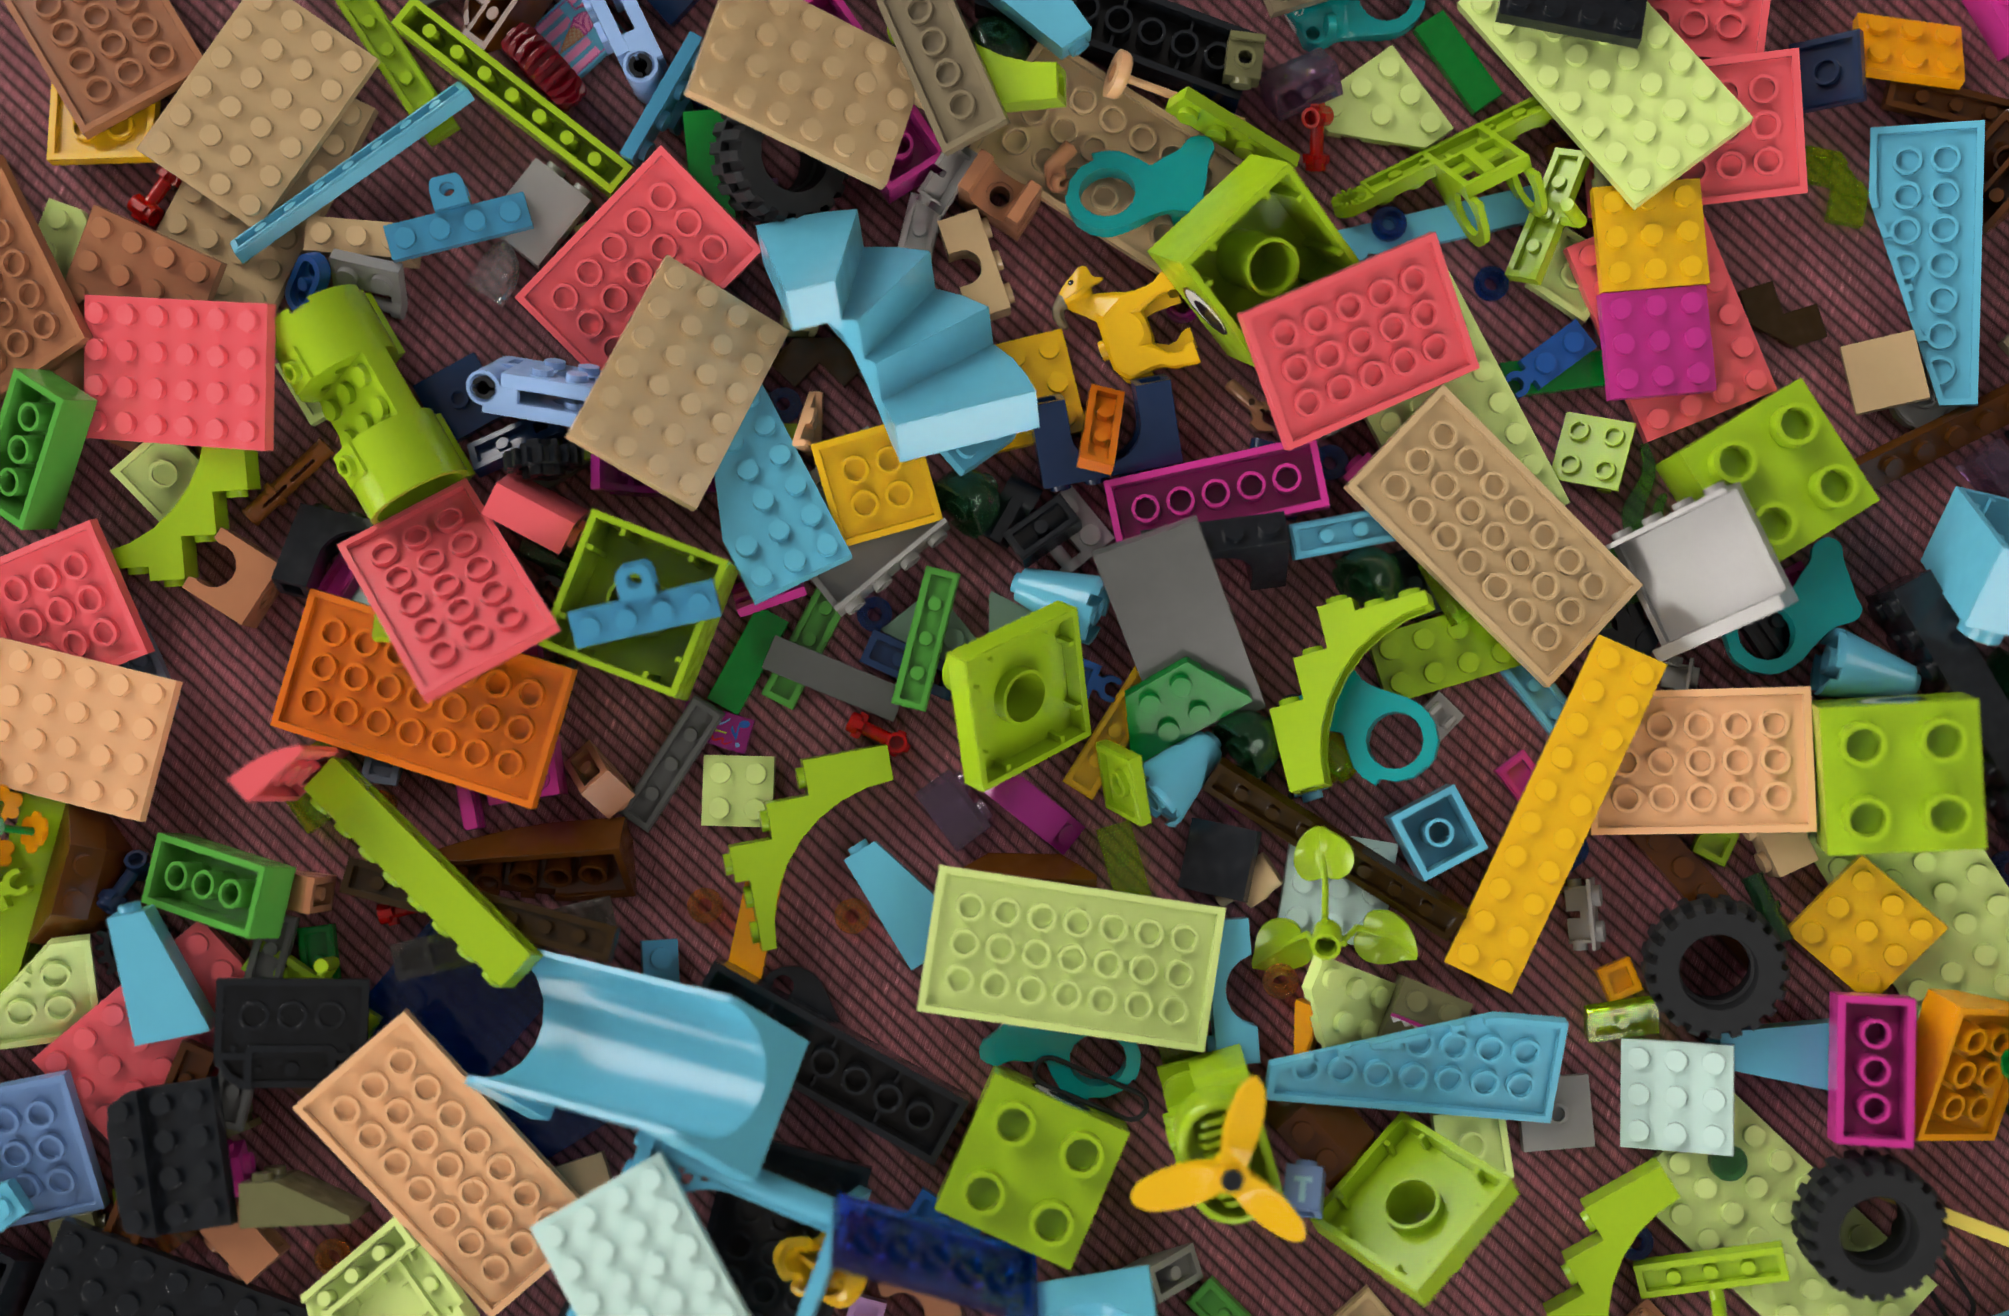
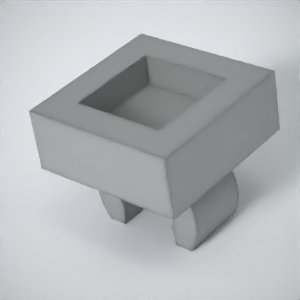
M1440 691L1436 692L1422 706L1430 713L1437 724L1440 741L1464 717Z

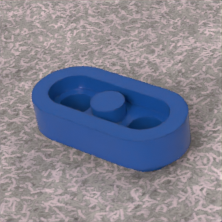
M320 252L301 254L297 258L285 288L286 301L292 311L302 304L309 302L307 296L326 289L331 278L330 263Z

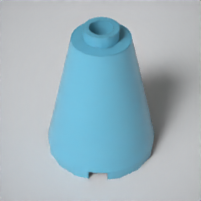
M1025 568L1022 573L1017 572L1010 587V591L1014 593V600L1032 612L1057 600L1077 607L1081 643L1090 645L1097 636L1101 627L1096 626L1101 616H1106L1110 604V599L1100 575Z
M1835 627L1822 638L1820 644L1826 645L1822 656L1815 654L1810 674L1811 690H1815L1814 694L1821 697L1861 698L1914 695L1917 693L1921 683V676L1917 674L1916 666L1839 627Z
M1198 731L1143 763L1150 814L1156 819L1162 814L1169 819L1165 823L1169 827L1175 828L1183 820L1222 756L1220 750L1221 742L1213 733Z

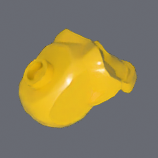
M821 1231L819 1236L813 1240L806 1236L786 1238L780 1241L774 1250L773 1263L780 1278L785 1282L792 1280L790 1292L798 1297L804 1296L825 1241L826 1232ZM843 1247L822 1300L837 1308H846L853 1305L862 1295L868 1278L866 1267Z

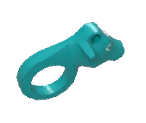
M1329 0L1284 15L1299 38L1303 50L1314 54L1334 43L1343 41L1381 42L1401 37L1416 25L1423 13L1425 0H1410L1409 9L1406 13L1397 19L1388 21L1375 19L1367 14L1361 6L1360 0Z
M1198 135L1190 137L1179 150L1151 165L1120 151L1107 150L1091 153L1093 160L1077 170L1069 181L1067 195H1064L1069 215L1078 228L1090 235L1104 238L1127 233L1162 215H1169L1173 225H1175L1204 198L1208 166L1214 155V143L1207 136ZM1117 178L1125 181L1132 187L1135 192L1133 202L1126 210L1117 215H1095L1086 210L1080 201L1084 190L1089 184L1098 179Z
M1826 537L1820 539L1811 547L1808 564L1792 587L1799 601L1777 611L1787 622L1790 631L1789 646L1784 654L1772 660L1754 657L1740 643L1738 629L1721 636L1726 653L1733 664L1746 673L1754 675L1779 674L1801 662L1829 631L1837 626L1859 619L1863 608L1856 596L1852 580L1847 571L1843 557V547L1839 541Z
M1355 670L1352 671L1336 702L1329 731L1339 732L1344 735L1346 749L1353 767L1362 778L1375 786L1382 779L1400 782L1418 777L1437 758L1440 745L1437 724L1430 713L1420 704L1408 697L1370 685ZM1302 694L1299 696L1300 700H1303ZM1398 713L1409 715L1416 720L1422 730V750L1416 760L1406 767L1397 769L1386 768L1379 764L1371 753V732L1376 724L1388 715Z
M1000 1023L993 1033L982 1040L979 1046V1055L981 1060L993 1066H999L1008 1061L1035 1062L1037 1059L1047 1055L1057 1056L1071 1062L1070 1053L1074 1045L1086 1037V1035ZM1117 1040L1123 1046L1125 1060L1121 1068L1108 1078L1128 1085L1133 1079L1136 1080L1140 1071L1141 1053L1138 1043ZM1045 1061L1060 1089L1086 1100L1088 1098H1106L1123 1090L1099 1079L1085 1077L1078 1071L1058 1062Z

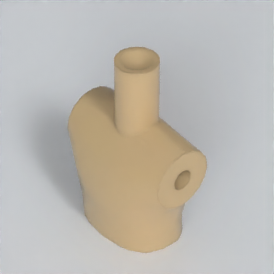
M1264 852L1257 855L1248 902H1245L1250 909L1266 900L1276 888L1283 884L1279 873ZM1215 896L1216 901L1221 907H1225L1235 901Z

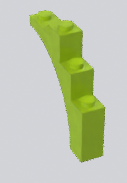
M887 27L888 37H889L890 41L895 45V43H894V41H893V39H892V36H891V34H890V32H889V30H888V27ZM975 43L1006 113L1066 107V71L1057 62H1028L1005 57Z
M202 447L200 459L190 484L175 507L153 529L134 541L111 550L119 569L127 568L128 575L149 574L150 581H164V587L183 586L188 577L198 578L196 543L216 542L214 537L221 527L230 530L227 498L249 497L248 490L261 489L258 451Z
M1410 588L1398 593L1399 598L1389 601H1385V598L1369 600L1364 603V608L1360 609L1359 602L1352 597L1347 598L1345 594L1326 599L1325 605L1317 607L1327 648L1323 649L1321 645L1309 647L1302 650V656L1293 658L1303 700H1300L1299 696L1285 698L1278 701V707L1269 709L1290 793L1301 795L1332 786L1328 760L1329 730L1336 702L1347 678L1362 657L1386 634L1410 619L1435 610L1432 596L1426 590L1420 591V588Z
M886 744L800 759L801 767L795 768L798 788H805L806 794L765 801V810L759 811L762 832L769 831L770 837L727 845L729 853L722 854L726 876L733 875L735 883L749 882V886L743 887L746 908L753 907L755 921L749 922L753 944L759 943L762 951L777 949L775 914L778 891L787 864L802 838L819 818L842 800L865 788L893 780L889 751Z
M1656 1157L1580 1199L1585 1209L1579 1213L1591 1233L1596 1230L1598 1231L1561 1251L1566 1262L1561 1265V1268L1573 1287L1542 1303L1547 1316H1609L1612 1286L1624 1255L1638 1233L1659 1212L1681 1198Z

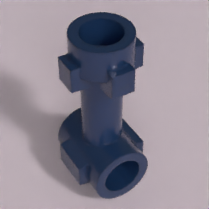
M132 850L126 854L123 862L127 869L112 889L109 888L107 890L103 888L98 894L99 900L96 902V905L101 910L112 915L118 911L117 906L128 903L127 899L123 897L135 881L147 879L151 861L149 854L142 850Z

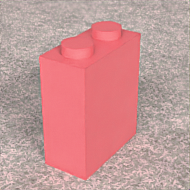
M513 473L507 474L496 482L481 514L560 555L567 547L573 548L576 542L580 541L587 523L584 519L589 510L534 481L523 480L522 475Z

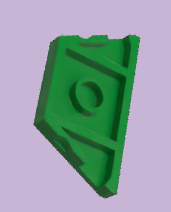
M1185 656L1125 690L1130 750L1141 755L1143 763L1172 745L1252 702V695L1248 690L1244 688L1242 690L1226 682L1225 677L1214 671L1205 670L1200 663Z

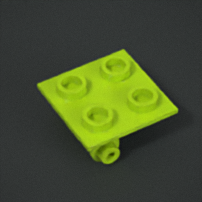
M1567 411L1552 464L1558 480L1596 487L1598 492L1604 494H1611V491L1619 492L1637 424Z

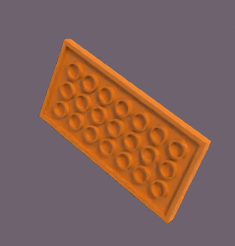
M310 588L270 726L522 807L537 809L577 675V669L521 652L426 703L392 642L373 641L372 630L375 612L370 605Z

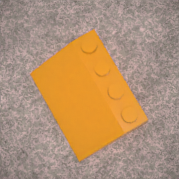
M1928 989L1916 1024L1914 1140L1995 1141L2009 1100L2008 1078L2003 1075L2000 1065L2003 1052L2009 1049L2008 1001L1958 990Z

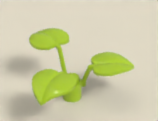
M1316 826L1306 831L1299 839L1294 851V866L1302 879L1307 881L1322 880L1321 921L1315 924L1313 934L1308 930L1301 932L1299 924L1291 919L1275 918L1265 922L1256 935L1252 968L1265 971L1296 969L1308 964L1314 955L1323 960H1330L1339 955L1341 946H1347L1348 940L1354 934V948L1363 960L1374 964H1392L1400 961L1417 960L1418 948L1414 933L1407 922L1401 916L1389 910L1369 911L1364 917L1363 926L1356 924L1346 934L1342 935L1340 925L1329 919L1328 878L1341 879L1347 876L1354 865V852L1345 838L1324 826Z

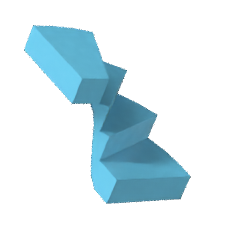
M858 209L826 211L803 215L799 218H786L785 221H773L756 225L763 265L792 330L795 331L830 323L842 334L866 381L900 463L1040 428L1036 390L1016 361L993 344L989 307L963 295L936 289L930 251L902 247H864Z

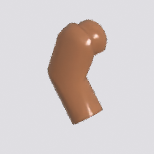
M1066 140L1045 161L1043 166L1045 184L1053 193H1063L1068 189L1070 179H1067L1066 165L1077 154L1075 147Z

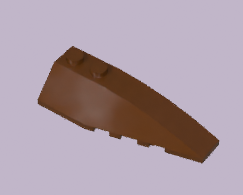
M625 817L562 821L519 827L479 836L438 849L476 888L495 895H500V891L504 890L521 892L522 898L535 899L536 893L555 895V901H580L636 896L637 892L634 845Z

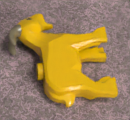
M1081 265L1062 286L1052 307V318L1059 328L1069 329L1065 320L1066 310H1070L1097 323L1103 339L1097 342L1104 362L1110 360L1113 370L1128 384H1131L1130 380L1153 376V371L1157 369H1179L1201 363L1196 349L1198 346L1191 327L1185 329L1177 341L1169 345L1155 343L1147 317L1157 311L1182 303L1179 292L1162 271L1158 273L1153 282L1136 290L1093 294L1092 287L1102 282L1104 278L1093 276L1087 266Z

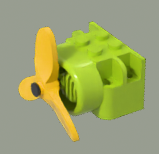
M1240 1043L1157 1066L1168 1113L1162 1114L1166 1127L1165 1131L1176 1161L1175 1165L1163 1168L1140 1180L1132 1189V1203L1137 1208L1146 1211L1174 1210L1196 1205L1204 1215L1214 1221L1224 1224H1241L1255 1219L1262 1226L1286 1240L1294 1242L1303 1241L1306 1236L1304 1222L1296 1209L1283 1195V1189L1263 1124L1266 1104L1265 1088L1262 1080L1257 1075L1249 1076Z

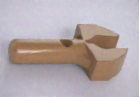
M1235 379L1228 381L1225 389L1251 412L1252 421L1248 426L1257 433H1273L1274 429L1262 419L1261 412L1271 413L1268 403L1259 401Z

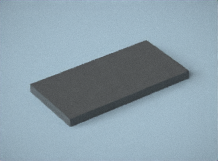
M1196 515L1092 551L1093 559L1141 681L1187 656L1200 663L1205 670L1218 673L1225 677V681L1240 690L1244 688L1252 695V702L1207 727L1267 708Z

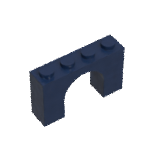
M1163 373L1130 380L1136 413V425L1133 435L1127 444L1116 451L1115 465L1111 475L1076 467L1079 448L1073 443L1064 397L1061 393L1038 397L1037 405L1040 428L1032 429L1040 482L1043 488H1050L1052 492H1059L1070 489L1073 483L1085 482V485H1096L1103 483L1105 477L1115 475L1123 477L1140 473L1141 470L1151 468L1155 470L1182 463L1183 458L1170 378Z

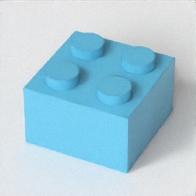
M1445 784L1384 816L1414 876L1424 882L1488 849L1455 784Z

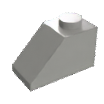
M1187 1243L1141 1257L1121 1268L1149 1265L1156 1304H1160L1204 1278L1193 1243Z

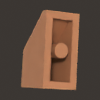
M588 740L563 763L580 794L608 819L617 812L624 810L635 796L627 780L591 740Z
M296 870L287 909L304 914L331 911L337 875Z

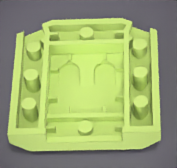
M395 1217L300 1295L301 1303H306L308 1316H481L463 1289Z

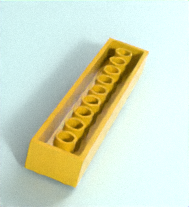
M1602 635L1596 636L1468 907L1467 917L1459 926L1444 958L1445 963L1512 994L1667 664Z

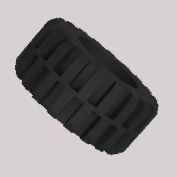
M721 113V118L724 121L716 123L712 132L717 138L715 143H710L709 154L715 155V164L710 166L713 176L718 175L721 182L717 185V188L722 196L729 195L731 199L728 201V204L735 211L744 210V218L752 222L760 221L761 224L773 221H785L786 218L791 217L799 218L803 215L826 212L835 206L833 198L842 196L846 188L842 184L843 179H849L850 175L799 151L800 168L797 178L791 187L785 190L772 181L764 168L761 146L765 134Z
M1708 893L1698 894L1697 900L1688 901L1687 898L1677 901L1678 907L1672 911L1668 908L1659 914L1661 920L1657 925L1651 924L1647 931L1649 935L1648 941L1642 944L1643 962H1641V970L1645 978V984L1656 1006L1661 1012L1666 1014L1669 1021L1677 1027L1684 1026L1688 1033L1696 1036L1704 1032L1710 1039H1721V1033H1729L1732 1038L1742 1036L1741 1029L1750 1026L1754 1031L1762 1026L1759 1021L1760 1018L1765 1014L1771 1018L1778 1009L1774 1005L1777 999L1784 1000L1787 993L1784 981L1790 980V968L1786 964V960L1789 957L1786 947L1780 940L1781 937L1760 912L1755 911L1751 905L1742 900L1737 902L1730 896L1719 894L1717 898H1711ZM1727 935L1739 941L1747 952L1749 963L1744 978L1735 988L1724 994L1706 996L1694 993L1684 984L1680 975L1679 965L1683 954L1691 944L1703 937Z
M1855 1149L1844 1151V1158L1838 1159L1835 1155L1824 1159L1826 1166L1820 1170L1815 1166L1808 1173L1811 1177L1810 1181L1807 1184L1800 1183L1796 1191L1801 1197L1800 1201H1793L1791 1213L1798 1219L1793 1220L1791 1223L1793 1234L1798 1239L1796 1244L1808 1262L1832 1287L1840 1292L1846 1291L1850 1297L1860 1300L1865 1298V1294L1871 1301H1884L1887 1294L1897 1299L1906 1295L1905 1289L1912 1287L1914 1290H1917L1924 1285L1921 1279L1927 1274L1933 1276L1939 1268L1935 1265L1937 1258L1943 1259L1947 1247L1942 1243V1239L1949 1238V1225L1943 1221L1946 1219L1947 1213L1944 1205L1938 1200L1939 1195L1933 1187L1898 1158L1890 1154L1883 1156L1877 1150L1866 1149L1863 1152V1156ZM1874 1197L1892 1198L1896 1202V1225L1886 1241L1866 1251H1850L1842 1247L1840 1241L1841 1226L1845 1216L1855 1205Z

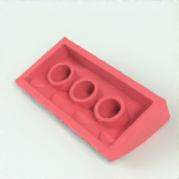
M310 745L285 747L255 759L227 780L247 802L298 801L306 793L303 788L332 756L344 759L350 752L339 747Z

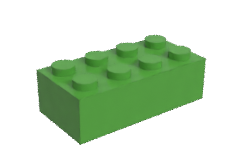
M14 368L0 413V516L21 530L57 529L98 401L50 370Z
M158 832L141 902L148 905L154 904L156 908L247 939L280 938L296 867L190 833Z

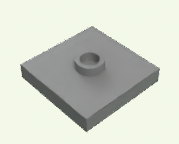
M1587 1073L1559 1075L1551 1123L1518 1121L1521 1151L1534 1152L1595 1147L1589 1075Z

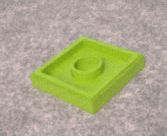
M1108 739L1096 742L1106 808L1140 827L1152 823L1141 755Z

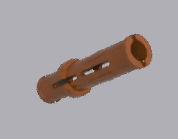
M319 437L310 448L272 483L268 481L264 484V490L247 507L242 509V513L252 523L259 526L279 505L285 506L289 502L287 498L336 453ZM310 460H312L301 472H299Z

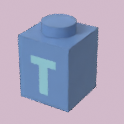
M1306 1159L1296 1160V1164L1286 1163L1283 1195L1296 1209L1300 1217L1323 1218L1326 1182L1324 1168L1318 1166L1317 1162Z

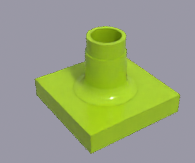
M1057 600L946 653L947 658L942 668V681L944 686L952 692L964 781L966 784L985 792L1092 735L1077 607Z
M1401 1111L1326 1196L1323 1206V1218L1309 1219L1319 1234L1426 1307L1449 1278L1459 1271L1465 1259L1520 1194L1512 1178Z

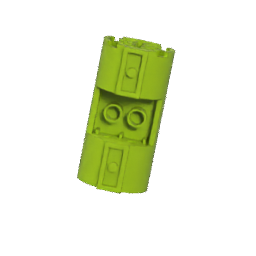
M355 284L330 287L307 296L309 302L296 308L293 313L287 308L275 317V357L282 369L283 376L290 383L302 402H319L321 404L322 412L325 418L332 423L339 435L342 446L333 457L337 470L345 478L350 489L353 490L373 525L464 478H467L469 481L476 474L442 414H435L430 408H420L402 377L396 363L404 355L405 350L371 292L364 293Z

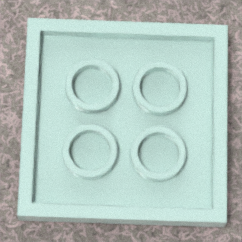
M1351 836L1392 863H1396L1398 844ZM1289 843L1277 918L1291 919L1299 924L1301 932L1308 930L1313 934L1315 924L1321 921L1322 880L1307 881L1300 877L1294 866L1295 847ZM1328 878L1329 919L1340 925L1342 935L1346 934L1356 924L1363 926L1364 917L1369 911L1388 910V904L1346 878ZM1355 934L1348 940V944L1354 945Z
M1622 1037L1620 1147L1733 1156L1735 1044Z

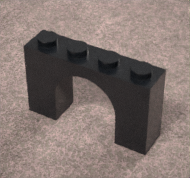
M300 503L271 577L279 593L307 599L310 588H319L329 562L340 553L337 544L373 526L370 520L358 512L350 511L345 514L334 511L324 504L315 503L312 506Z
M1284 511L1199 522L1213 560L1232 558L1245 562L1251 591L1286 586L1290 537ZM1154 529L1140 530V534Z

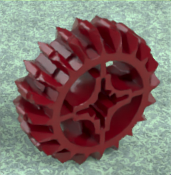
M521 22L506 34L507 36L501 41L503 51L546 99L564 112L569 111L582 101L581 98L587 93L582 79L530 24Z

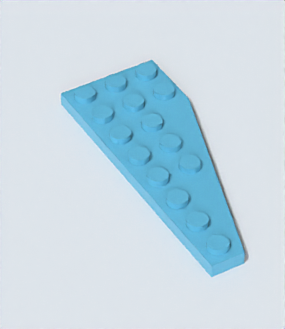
M1985 120L1870 127L1869 201L1939 407L1978 406Z
M762 384L714 475L723 543L755 605L853 559L852 553L800 454L792 446V439Z
M1492 1011L1268 1060L1264 1087L1266 1100L1551 1123L1569 1023L1565 1017Z

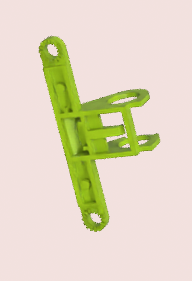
M1532 96L1360 181L1359 186L1353 189L1347 188V192L1342 190V194L1337 193L1336 196L1332 197L1331 204L1334 214L1338 218L1357 216L1377 205L1391 202L1395 196L1407 190L1420 188L1427 180L1431 179L1464 234L1475 246L1482 247L1490 242V228L1484 204L1475 195L1505 181L1515 198H1520L1531 214L1539 218L1546 215L1548 202L1541 173L1532 168L1529 154L1511 142L1515 141L1519 135L1533 128L1547 125L1553 117ZM1473 171L1480 174L1469 181L1462 177ZM1524 172L1534 193L1535 203L1525 193L1518 174ZM1461 195L1467 201L1475 216L1478 231L1467 218L1461 202Z

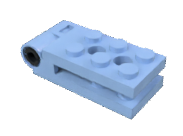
M582 0L607 54L615 53L636 98L642 103L648 104L667 72L668 66L637 0H612L618 13L625 10L634 28L625 34H621L605 0Z
M503 356L471 373L466 381V390L469 397L475 403L482 405V412L571 427L601 371L600 366L595 364H579L576 367L566 365L565 360L558 358H547L544 361L514 356Z

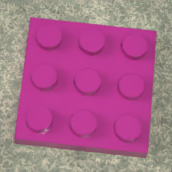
M1706 285L1600 293L1596 296L1606 401L1712 393L1717 390Z

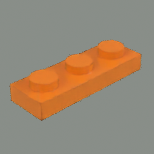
M1091 383L1076 467L1107 475L1112 474L1124 404V391Z

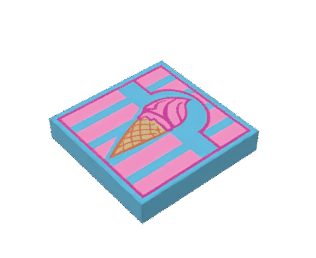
M561 0L534 27L559 52L581 79L608 55L582 0ZM616 22V24H617V26H618V28H619L621 34L627 33V32Z

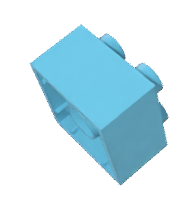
M1956 486L1920 561L1926 570L1931 569L1943 590L1944 597L1959 617L1958 630L1974 641L1986 645H2000L2004 636H2009V498Z

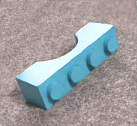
M1243 916L1225 918L1209 1019L1211 1021L1212 1035L1207 1036L1206 1048L1207 1052L1240 1043L1246 1064L1261 1063L1258 1027L1254 1023L1238 1017L1230 1008L1226 997V983L1231 970L1238 962L1252 954L1249 918Z

